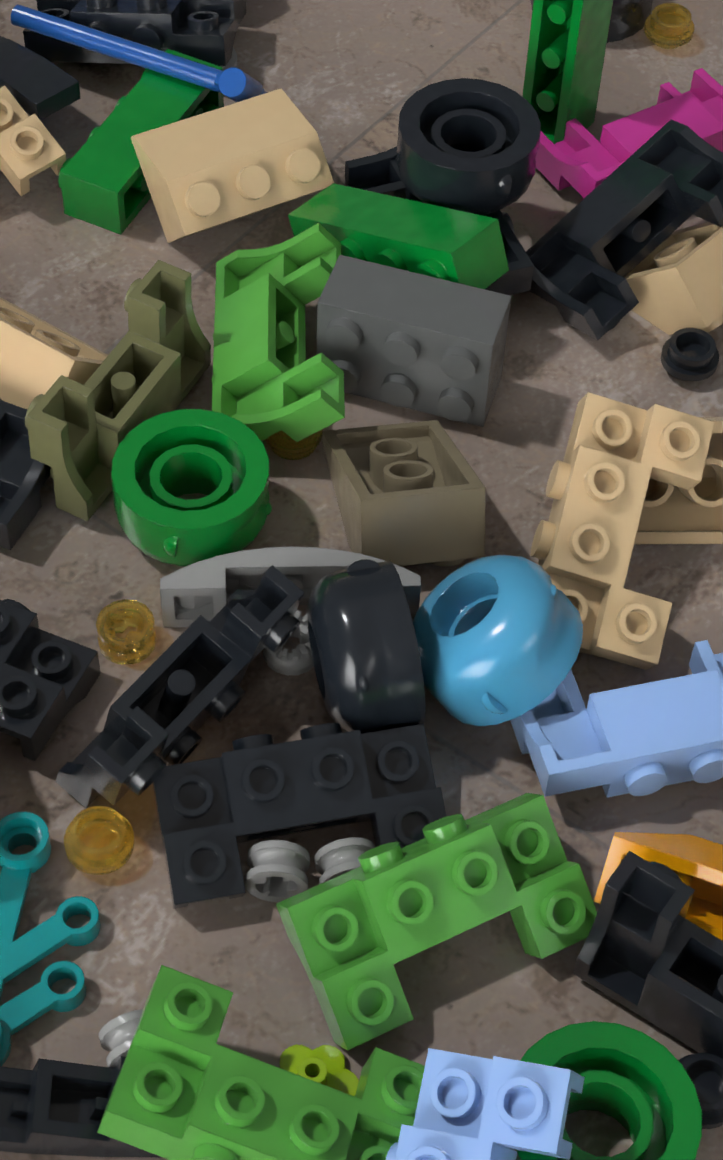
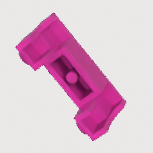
M703 68L693 72L690 91L683 94L670 82L660 85L657 105L603 125L600 142L576 118L567 121L564 140L553 144L540 131L539 148L535 157L536 168L558 191L572 186L585 198L671 119L688 126L708 144L723 152V86Z

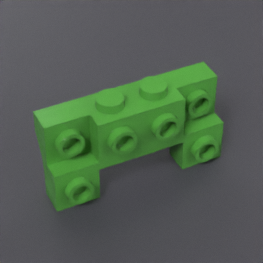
M320 223L280 244L259 249L236 250L216 262L212 411L223 413L241 421L253 430L261 441L282 430L294 441L299 442L345 418L344 371L322 352L306 360L305 305L321 296L339 255H341V243Z
M525 793L464 820L462 814H455L436 820L422 829L425 838L403 848L400 847L399 842H391L370 849L358 857L360 867L276 903L288 938L296 950L313 986L334 1043L346 1050H350L414 1020L393 964L510 911L525 954L540 959L588 937L597 911L580 864L567 861L543 795Z
M161 965L97 1133L168 1160H385L390 1147L399 1140L401 1125L413 1126L425 1068L424 1065L375 1047L362 1068L355 1096L349 1095L216 1044L233 992Z

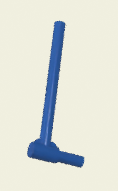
M19 4L11 12V23L15 26L220 92L236 103L268 93L263 89L260 82L236 67L222 71Z

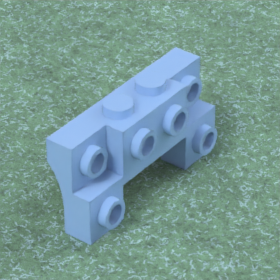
M708 640L695 642L689 662L692 674L592 693L589 695L587 709L572 669H570L565 679L552 694L533 709L510 720L522 755L530 754L544 796L601 785L606 798L628 793L633 796H646L668 785L692 780L697 783H710L723 777V653L713 654Z
M428 1048L413 1126L401 1125L399 1140L390 1147L385 1160H516L517 1151L512 1149L570 1160L573 1143L563 1139L570 1093L582 1094L585 1077L570 1069L493 1056V1059Z

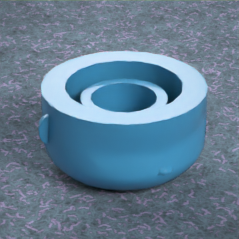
M494 555L482 557L465 564L437 584L423 601L413 621L424 686L452 717L464 724L474 726L497 725L515 719L536 707L552 694L565 679L577 659L583 639V623L579 611L566 595L552 584L551 577L542 566L522 556Z

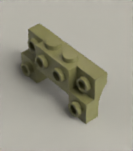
M161 260L154 264L143 279L137 278L129 287L124 301V309L128 312L129 331L87 382L83 385L61 375L45 395L39 394L33 399L25 416V427L28 429L31 458L51 467L50 476L54 481L56 507L87 522L113 490L111 478L112 459L119 443L129 431L143 421L161 413L175 411L211 365V345L202 333L193 311L191 273Z

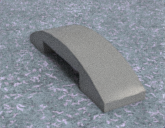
M292 546L243 550L205 559L160 578L163 627H189L200 615L210 622L226 605L228 598L237 589L246 591L256 590L263 574L272 565L305 592L299 605H307L312 589L324 576L338 570L347 569L352 563L361 559H370L377 563L384 562L385 560L337 549ZM394 564L406 594L412 621H414L420 604L421 577L406 568Z

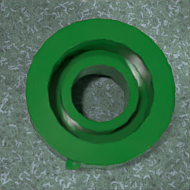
M180 409L149 418L128 432L119 443L112 459L111 478L114 507L119 524L135 547L145 555L163 563L188 566L219 555L242 551L254 541L262 530L267 515L272 511L268 491L269 458L264 444L254 431L241 421L220 412L204 409ZM200 493L208 495L200 499L191 500L177 498L183 494Z
M590 1021L570 1024L546 1034L532 1045L520 1061L570 1069L585 1077L582 1094L570 1093L567 1115L580 1110L602 1112L615 1118L628 1131L633 1141V1144L620 1154L612 1157L595 1156L581 1150L570 1139L564 1128L563 1139L573 1143L570 1160H695L702 1137V1110L696 1088L683 1065L664 1045L645 1033L617 1023ZM512 1149L517 1151L516 1160H568Z

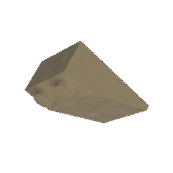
M438 420L322 431V444L346 537L352 552L385 561L390 560L393 564L403 568L406 565L432 563L438 566H455L468 558L485 557L486 487Z

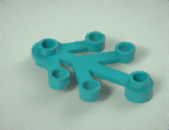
M30 812L11 813L0 820V866L2 867L0 874V1000L5 983L66 943L71 946H84L91 943L97 938L101 928L99 911L96 904L89 898L75 896L63 901L54 916L16 939L31 874L43 867L51 854L48 827L41 817ZM21 845H30L35 848L26 854H12L14 849ZM81 914L90 918L89 923L81 928H71L66 925L68 919L74 915ZM70 961L52 963L42 973L41 982L0 1006V1066L6 1062L10 1054L12 1035L51 1009L58 1012H69L82 1004L86 997L87 989L84 973L77 964ZM61 979H71L76 982L75 988L66 994H57L51 990L52 985Z

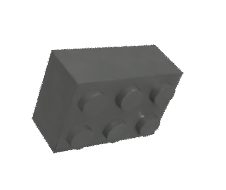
M339 255L317 302V354L322 352L344 371V393L389 403L396 407L417 410L452 421L484 427L502 377L512 296Z

